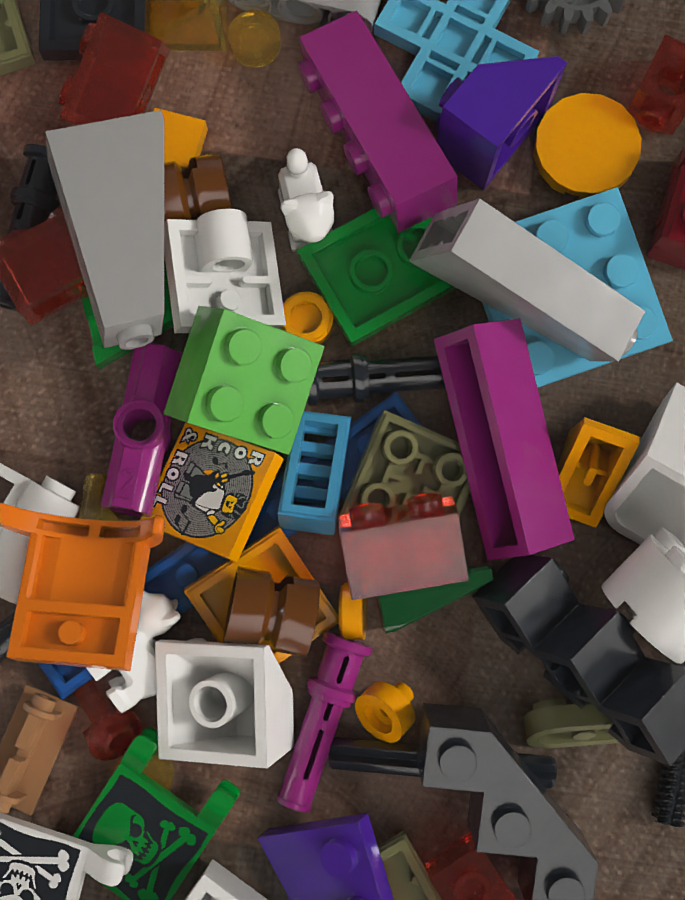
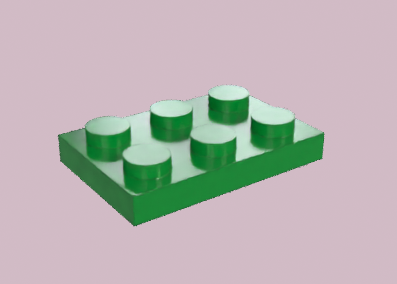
M375 208L329 232L322 240L309 243L297 250L300 262L320 296L324 298L350 347L359 344L457 289L409 261L433 217L398 233L390 217L387 215L381 218Z

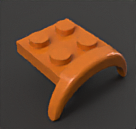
M0 503V527L30 537L6 657L15 661L131 671L150 548L159 545L163 540L164 518L155 514L153 518L138 521L81 519L35 512Z

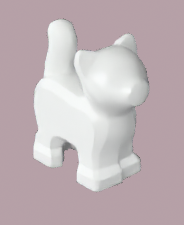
M294 148L287 155V167L281 168L278 174L280 187L278 195L281 203L280 208L285 215L286 225L289 228L288 236L293 252H297L298 249L309 243L322 240L326 234L333 231L334 196L330 191H323L317 166L312 162L308 163L306 153L303 150Z
M143 591L131 671H120L122 676H117L108 681L111 689L106 691L109 699L121 713L136 705L139 700L157 695L156 640L153 637L164 634L173 624L179 621L181 616L176 611L177 599L170 601L164 594H152ZM194 638V639L188 640V641L207 642V641L204 640L203 638ZM86 667L96 681L111 671L110 669Z

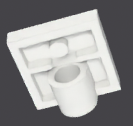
M238 209L209 211L202 214L197 220L167 219L165 221L164 255L175 334L190 333L198 306L225 308L277 329H281V327L286 325L271 222L247 221L245 212Z

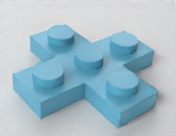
M439 0L387 1L374 24V35L416 56L401 84L421 115L437 122L442 113L439 101L445 90L457 77L464 81L478 64L538 58L540 51L495 29L511 0H448L446 4Z

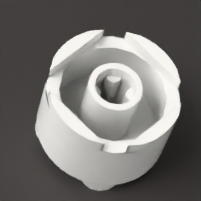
M662 527L655 535L650 534L602 584V590L616 609L625 601L630 606L628 611L634 618L630 624L661 653L677 664H682L685 661V546L673 534Z

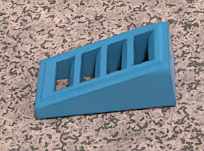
M310 411L303 412L290 455L287 456L277 513L281 528L326 535L335 534L351 417ZM304 434L336 437L335 445L304 441ZM301 456L333 460L332 466L301 462ZM299 478L328 482L329 486L328 489L299 486L297 482ZM296 501L325 505V508L296 505L294 503Z

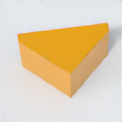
M586 417L569 430L557 470L570 519L595 528L597 527L606 504L613 496L640 444L639 436Z

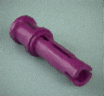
M325 631L322 638L326 643V647L317 674L314 677H309L306 686L309 688L307 693L312 697L280 792H278L276 801L281 805L306 813L311 811V804L344 707L350 708L351 703H355L357 693L353 688L363 658L370 656L373 649L368 644L358 640H346L340 634Z

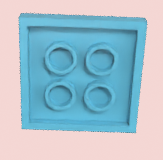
M618 187L515 222L645 310L636 328L638 330L637 339L632 348L621 359L673 341ZM483 303L489 322L512 319ZM522 324L537 388L612 363L610 361H589Z

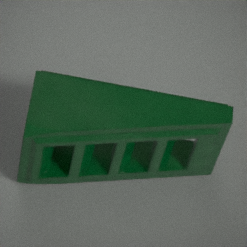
M477 564L377 584V587L374 589L383 631L385 634L395 632L487 585L488 582L494 580L492 568Z

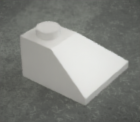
M158 640L155 642L159 759L268 768L294 748L293 690L269 645Z

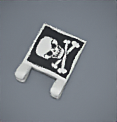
M0 813V900H79L86 873L102 884L116 886L121 882L123 875H127L131 869L133 853L127 848L116 845L93 844Z

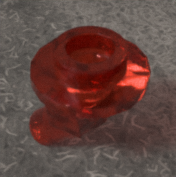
M92 680L73 692L92 723L82 733L86 740L88 751L96 759L103 761L117 759L125 755L132 741L141 734V721L130 709L123 713L118 709L111 710Z

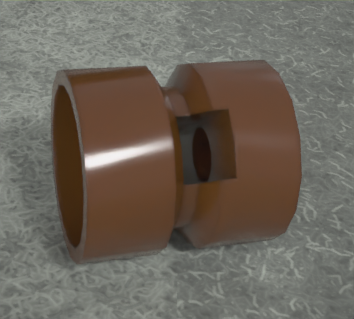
M221 152L192 157L186 168H181L175 161L164 163V223L167 219L197 220L202 214L209 211L233 209Z
M238 566L228 605L223 642L260 644L263 640H268L275 652L305 657L308 654L314 634L319 607L320 582L286 575L280 583H276L268 571Z

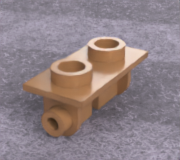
M28 684L25 686L0 743V813H9L10 808H14L30 816L33 814L79 708L78 705L62 700Z

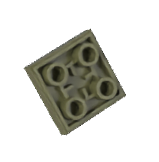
M381 410L338 513L442 557L471 491L459 442L386 410Z

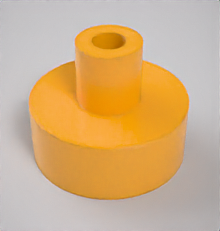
M383 681L374 682L355 702L357 717L364 728L374 737L387 743H395L401 739L415 722V712L410 703L414 698V694L411 688L402 682H398L394 686Z

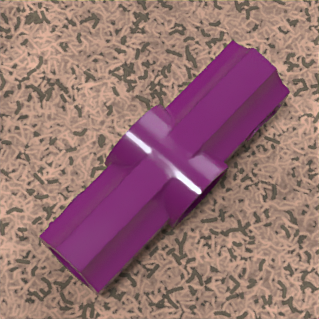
M151 343L134 349L123 405L117 410L113 418V430L116 437L101 507L105 510L135 517H152L164 454L169 450L172 443V430L170 427L172 417L164 415V410L183 355L182 352L172 350L164 345ZM144 420L156 422L155 431L148 439L143 441L131 440L132 430L139 422Z

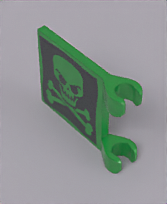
M147 726L132 741L117 769L73 835L75 838L93 844L116 845L131 850L133 862L127 875H123L121 882L116 886L102 884L123 900H171L241 794V790L229 780L223 779L201 812H199L147 776L143 771L158 751V731L150 726Z

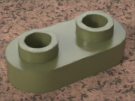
M562 699L542 700L535 703L532 707L533 711L523 717L526 743L531 747L547 749L619 743L608 733L609 728L614 722L601 713L592 703H587L580 709L576 704L567 705V702Z

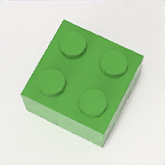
M198 306L164 415L290 455L325 346L225 308Z

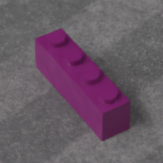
M356 10L300 36L299 40L303 60L297 63L300 77L310 94L317 91L323 101L320 103V109L330 131L333 134L340 131L347 142L343 145L352 170L356 175L364 172L371 186L367 188L368 194L377 214L381 218L388 215L396 230L400 233L433 217L437 212L456 206L457 175L358 11Z
M521 319L474 324L435 338L434 342L487 560L527 556L575 540Z

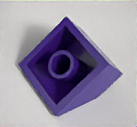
M559 56L478 64L464 81L457 77L448 86L439 101L442 113L434 128L438 132L436 142L450 165L482 190H485L543 119L546 111L551 106L567 62Z

